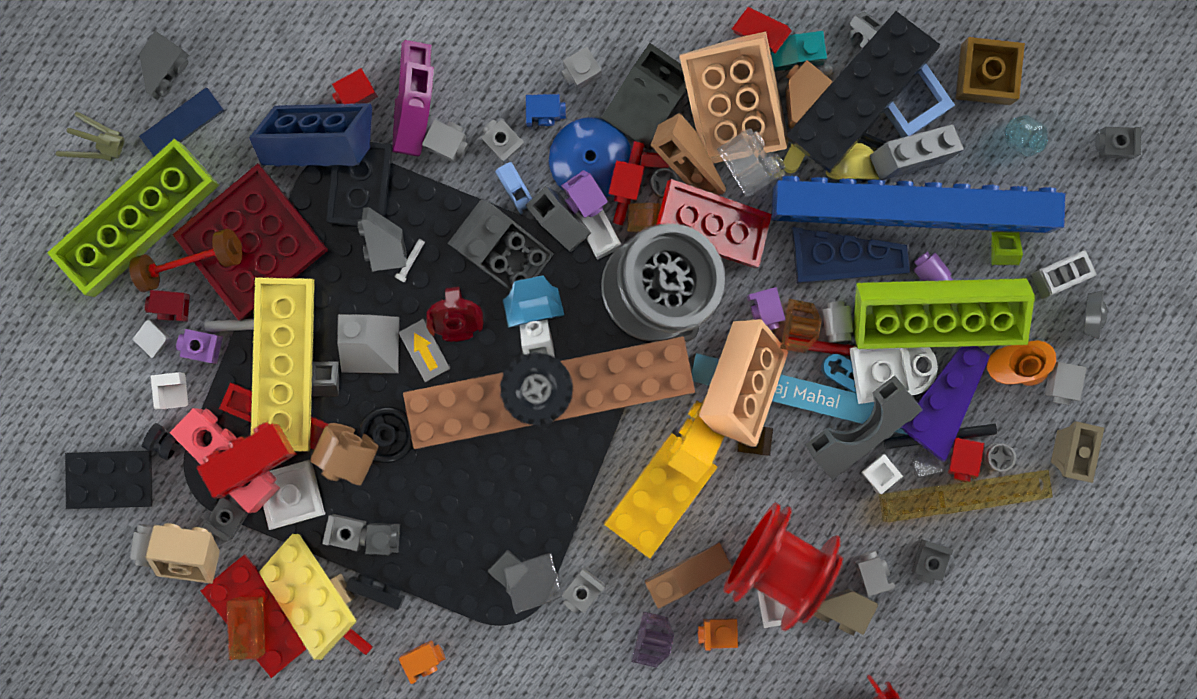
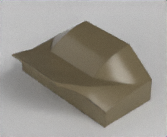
M1073 422L1069 427L1057 430L1051 463L1061 471L1063 477L1093 483L1104 427Z

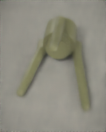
M75 112L74 115L105 134L100 133L99 136H95L72 128H67V133L96 142V149L100 150V152L56 151L55 153L56 156L94 158L111 162L112 157H120L125 140L124 137L119 136L120 132L111 130L80 112Z

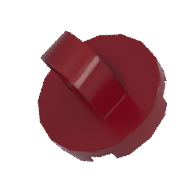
M460 287L445 288L446 300L433 304L427 311L426 328L433 336L434 333L442 335V340L458 342L468 340L473 337V332L476 330L480 332L483 328V312L481 308L472 301L462 299Z

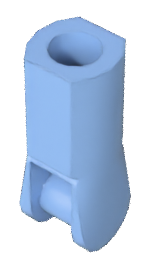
M508 162L499 167L495 172L520 214H523L522 210L527 208L526 204L532 197L512 162ZM523 189L526 196L516 201L513 194Z

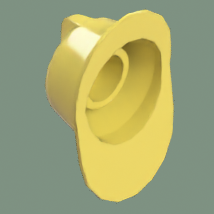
M856 143L831 173L826 171V175L835 180L879 179L869 156L873 153V150L862 143Z

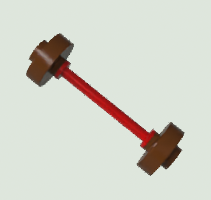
M223 229L214 233L212 239L213 249L158 266L146 254L132 258L129 264L130 276L136 288L145 293L159 287L160 272L208 257L216 256L224 267L234 266L242 260L241 242L231 229Z

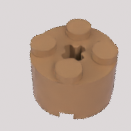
M329 423L328 426H325L310 461L322 468V475L330 480L338 481L340 477L353 484L362 485L376 455L378 445L365 434H363L361 439L354 434L355 429Z

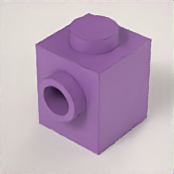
M585 170L561 185L568 196L565 200L567 206L573 214L578 212L584 218L597 215L603 210V205L608 202L591 174Z

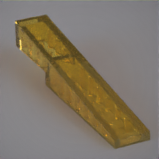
M1049 470L971 480L970 483L956 482L879 494L882 520L884 522L938 514H952L1053 498ZM1039 478H1040V479L1042 480V482H1043V489H1042V491H1041V489H1040Z

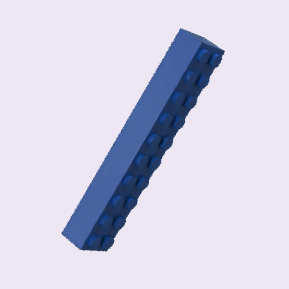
M784 176L772 188L771 221L1051 233L1064 228L1065 193H1056V188L1042 187L1038 191H1028L1026 186H1012L1010 190H999L998 185H982V189H971L970 184H953L952 188H942V183L928 182L925 183V186L919 187L914 186V182L898 181L896 185H885L884 180H868V184H857L856 179H839V183H828V178L814 177L811 178L810 182L800 181V177Z

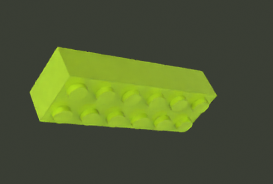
M173 139L48 251L47 254L84 295L96 297L129 267L132 258L143 255L220 185L182 143Z
M1027 278L856 283L853 334L857 349L1028 345L1035 295Z

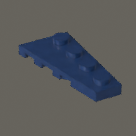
M792 227L797 284L910 273L907 245Z

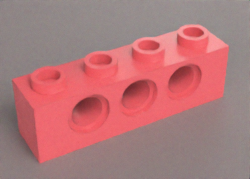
M193 408L170 432L201 465L204 463L203 458L216 451H219V453L229 449L228 444L237 439L228 429L225 428L223 430L216 423L218 418L206 408L204 410ZM207 431L212 435V442L208 446L203 441V436ZM267 471L253 479L248 486L243 485L231 492L230 495L247 513H255L280 487L275 483L276 477L270 471Z

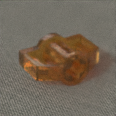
M794 299L788 300L780 349L806 353L817 342L822 320L814 303ZM793 310L810 313L814 319L792 315ZM790 334L811 338L812 340L806 343L790 340L788 337Z

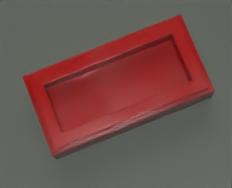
M750 7L746 8L732 27L734 33L741 37L766 32L769 48L773 53L778 51L792 32L789 26Z

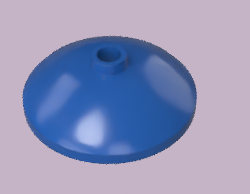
M600 118L578 119L562 128L554 138L549 152L550 170L555 182L561 189V185L585 170L591 174L603 195L607 198L611 196L609 190L616 160L628 163L631 147L624 133ZM586 153H595V160L588 161L585 158Z

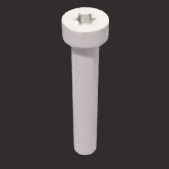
M418 239L406 260V267H402L400 273L395 275V278L405 283L407 279L405 276L423 247L424 241Z

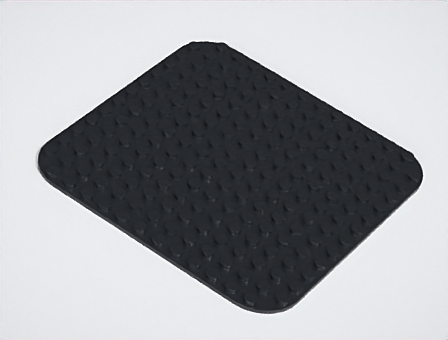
M391 163L385 218L402 229L407 259L418 239L425 242L405 276L407 279L404 283L395 278V275L400 273L402 267L372 271L370 261L366 262L364 258L363 245L366 244L365 236H360L358 226L326 222L332 165H307L294 185L289 201L319 237L328 251L294 279H314L312 362H339V395L311 396L312 417L328 424L337 423L355 429L354 434L358 436L362 420L374 409L393 407L407 415L403 396L404 392L504 373L513 360L524 355L520 326L508 328L502 300L509 295L510 291L448 244L479 203L480 198ZM494 205L554 253L538 276L544 275L553 287L558 288L564 316L548 319L555 358L559 361L652 343L633 337L622 330L611 318L605 307L601 287L602 276L606 263L613 253L597 260L589 243L585 241L570 252L539 222ZM643 271V277L649 280L650 276L645 271ZM460 287L462 299L474 302L483 312L482 330L480 332L479 330L473 332V337L468 340L458 342L442 340V335L434 333L433 337L451 369L428 382H425L400 335L399 373L341 372L338 349V315L400 317V332L422 319L426 322L429 308L441 300H446L445 288ZM648 290V296L655 300L654 292ZM254 312L246 319L254 318ZM254 330L233 332L201 408L203 410L205 408L210 410L218 418L216 423L223 430L226 428L231 431L236 438L243 436L246 439L251 436V422L219 408L230 383H235L252 391ZM625 407L414 449L412 445L408 454L396 462L380 463L373 460L362 485L353 484L340 477L338 481L330 480L322 475V468L312 463L325 515L269 530L262 506L257 512L249 513L242 525L282 542H285L292 534H300L312 554L369 576L382 583L397 587L406 593L477 622L494 626L514 624L535 613L547 599ZM390 415L382 416L385 423L393 426L395 431L406 432L404 425L399 419ZM374 420L367 429V436L372 439L373 431L377 427ZM388 430L382 431V439L387 441L390 438ZM209 431L203 436L206 446L212 442V435ZM395 440L390 446L383 447L379 454H393L402 448L405 441ZM310 448V451H294L296 455L269 471L311 460L314 449ZM185 449L183 466L187 485L197 501L212 512L221 498H213L197 469L201 464ZM224 511L222 517L230 520V514ZM336 514L366 521V529L370 523L400 524L399 552H392L389 555L366 554V545H361L358 551L323 544L328 518L330 515ZM343 529L341 535L344 539H349L351 532L348 529ZM507 550L528 568L509 590L487 572Z

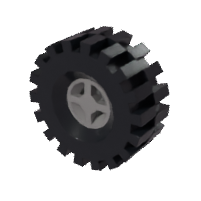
M532 352L521 355L516 360H513L508 368L505 369L502 381H500V396L504 407L512 417L525 424L543 425L555 421L565 413L572 400L573 383L569 371L561 361L546 353Z

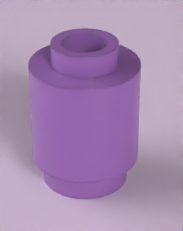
M927 251L914 261L917 266L913 268V271L921 281L953 280L950 276L952 273L936 252L930 255Z

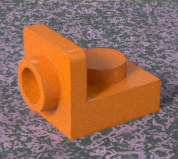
M737 618L703 619V626H698V643H704L705 651H711V648H738Z

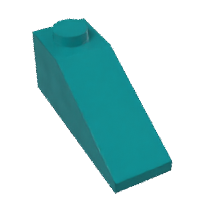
M824 31L788 36L776 53L770 51L774 71L789 70L796 64L801 67L806 60L814 66L823 65L827 60Z

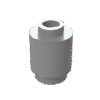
M844 301L827 303L828 308L822 309L825 335L829 336V343L852 340L851 333L854 330L851 307L845 306Z
M138 524L137 531L133 533L130 559L135 560V565L151 567L146 559L154 525Z

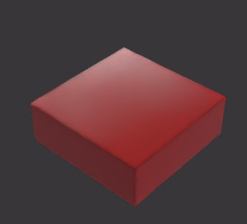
M642 153L641 166L669 168V165L658 153Z

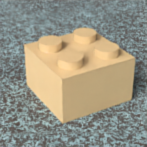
M166 523L164 526L154 525L146 559L156 576L213 584L220 551L212 533H209L207 529L193 527L192 530L181 529L178 525Z

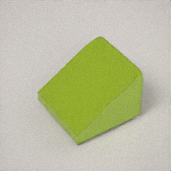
M991 232V265H1020L1023 257L1020 233Z

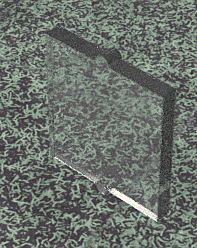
M550 553L504 568L508 585L506 592L511 596L516 614L562 598L557 579L559 574L555 571Z

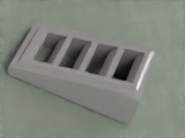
M1086 250L1031 274L1042 299L1097 276ZM1077 259L1085 274L1083 276H1080L1074 261ZM1068 264L1074 280H1070L1064 265ZM1053 270H1058L1063 281L1062 285H1060Z

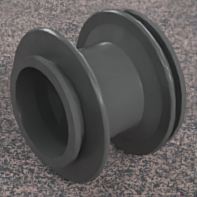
M659 224L639 232L630 241L622 244L613 252L603 271L601 283L602 297L611 318L629 335L650 342L673 339L685 331L704 323L712 315L724 291V267L714 245L697 230L680 224ZM643 271H648L650 274L649 280L643 277ZM668 277L669 281L666 284L664 280ZM648 290L654 292L655 300L648 296ZM668 296L674 300L672 306L667 302Z

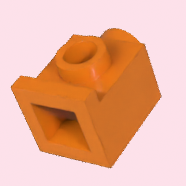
M432 640L399 657V661L410 684L418 680V674L420 673L422 677H425L437 671L436 665L446 659L439 644L434 645Z

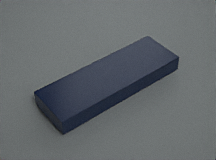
M206 87L139 137L151 154L156 156L173 139L180 143L225 110L209 88Z

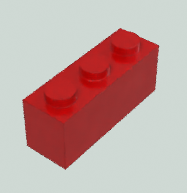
M265 422L254 428V434L244 439L242 436L228 444L229 449L219 453V451H216L203 458L204 463L198 466L197 469L213 498H223L296 455L279 424Z

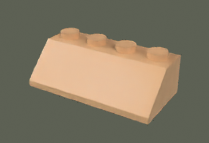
M762 319L733 321L699 414L714 432L749 446H757L788 355L787 349Z

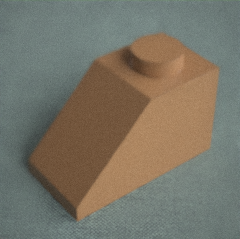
M808 60L801 67L796 64L786 76L789 79L785 93L788 127L790 129L798 123L833 82Z

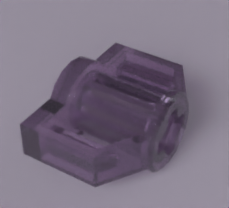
M643 612L631 662L657 668L670 656L674 632L668 617ZM646 624L667 628L669 634L646 629ZM644 648L663 654L660 657L640 653V649Z

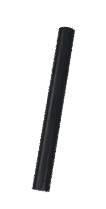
M994 423L959 428L956 438L967 439L997 435V426ZM909 435L890 437L883 440L885 450L921 445Z

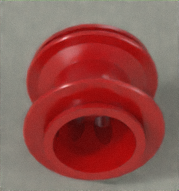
M775 502L765 512L748 537L729 572L723 591L727 594L734 591L732 598L734 602H737L753 587L782 604L786 609L782 617L781 629L787 631L798 621L805 624L816 613L838 576L843 557L837 554L841 542L838 535L831 537L819 550L787 531L786 527L791 516V507L787 506L780 511L781 505Z

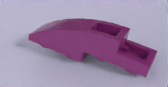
M406 39L401 43L399 96L395 99L392 142V152L417 157L421 155L430 111L434 67L430 66L432 46L430 44Z

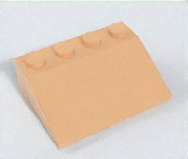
M766 32L735 38L679 55L696 132L712 163L787 149L789 142L786 139L787 129Z

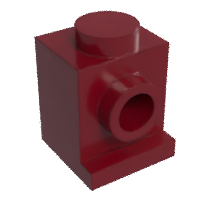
M150 290V296H147L145 300V312L157 314L158 320L174 321V316H176V321L188 322L190 294Z

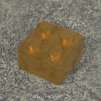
M968 37L961 44L955 99L1012 105L1019 100L1025 43Z

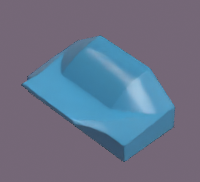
M544 275L514 281L509 295L502 300L508 328L532 321H542L564 316L558 288L553 287Z

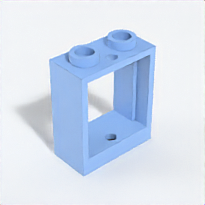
M927 64L918 73L939 103L910 123H907L894 102L884 111L902 138L915 134L955 106Z

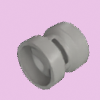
M992 443L983 450L982 460L990 470L1008 471L1015 465L1016 453L1007 444Z

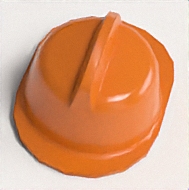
M1039 340L1029 341L1028 345L1005 346L997 349L990 355L987 362V370L990 377L996 382L1005 385L1020 383L1027 386L1038 385L1053 370L1056 364V353L1051 345Z

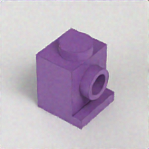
M777 287L749 294L747 296L748 302L754 300L755 303L754 306H751L753 319H762L770 330L780 328L779 322L784 321L785 316Z
M185 329V333L178 336L176 349L181 351L179 357L217 364L223 336ZM198 340L200 348L194 351L192 348L193 342Z

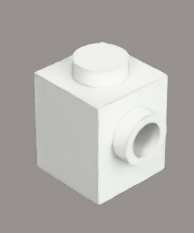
M548 320L532 321L520 325L524 354L539 352L555 357Z

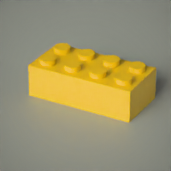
M673 433L669 434L604 522L606 527L649 559L718 468L712 463L710 468L696 483L670 466L668 462L673 453L669 450L677 438Z

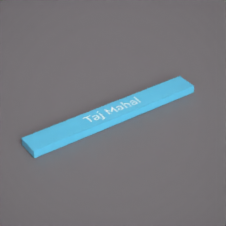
M696 353L691 371L693 382L710 386L719 359ZM785 375L780 376L772 399L773 402L863 424L869 418L874 406V402L858 404L857 393ZM900 428L895 431L896 433L908 435Z

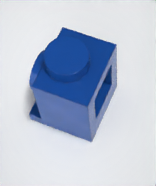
M560 94L526 95L527 127H533V122H538V126H554L555 121L566 119V102H560Z

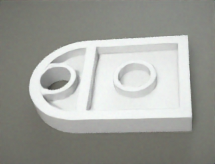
M930 347L849 348L858 404L874 402L872 392L894 375L911 395H917L926 391L932 385L937 375V360ZM920 357L925 358L928 363V368L924 373L919 372L916 368V362Z

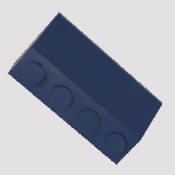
M371 103L275 105L249 139L261 165H274L276 167L283 165H358L370 148L372 106Z

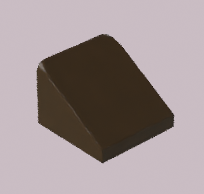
M763 427L757 446H749L738 442L737 452L770 456L773 428Z

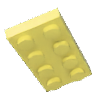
M292 534L259 571L262 579L314 660L322 659L357 622L300 534Z

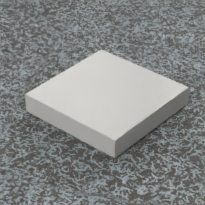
M310 460L270 471L276 477L275 483L280 489L263 505L269 530L325 515L316 476Z

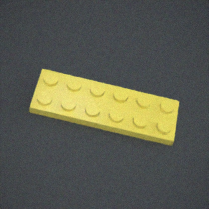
M255 278L251 435L254 434V428L265 422L279 424L294 451H310L314 279Z

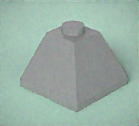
M338 315V349L341 372L399 373L398 332L400 317Z

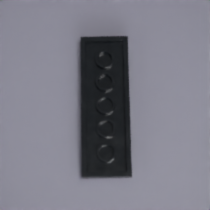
M895 11L786 135V139L827 172L831 173L940 47V43L899 12Z

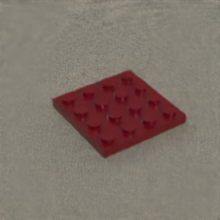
M259 163L172 234L188 256L213 249L212 239L215 232L228 228L235 233L242 246V260L239 264L224 267L216 256L195 261L194 264L238 321L246 319L254 312L255 278L294 279L328 251L319 237Z

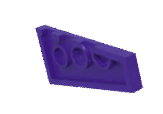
M978 346L959 347L935 378L932 385L918 400L917 403L923 410L913 420L900 427L901 430L942 462L946 461L990 357Z

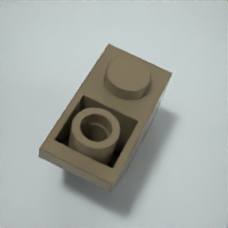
M847 589L826 596L813 616L829 623L830 619L840 623L839 629L854 636L856 632L864 635L879 604L851 589Z

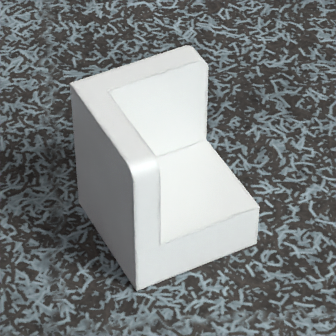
M185 373L151 375L154 409L188 406Z
M879 453L876 456L877 459L861 473L874 487L873 490L878 494H882L903 476L885 454Z

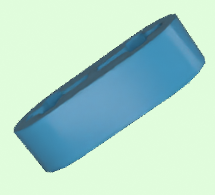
M839 354L825 357L821 364L823 375L847 390L856 393L855 381L848 377L849 374L854 375L851 360ZM840 361L838 366L845 370V373L842 374L838 371L833 374L830 373L831 367L828 365L829 362Z

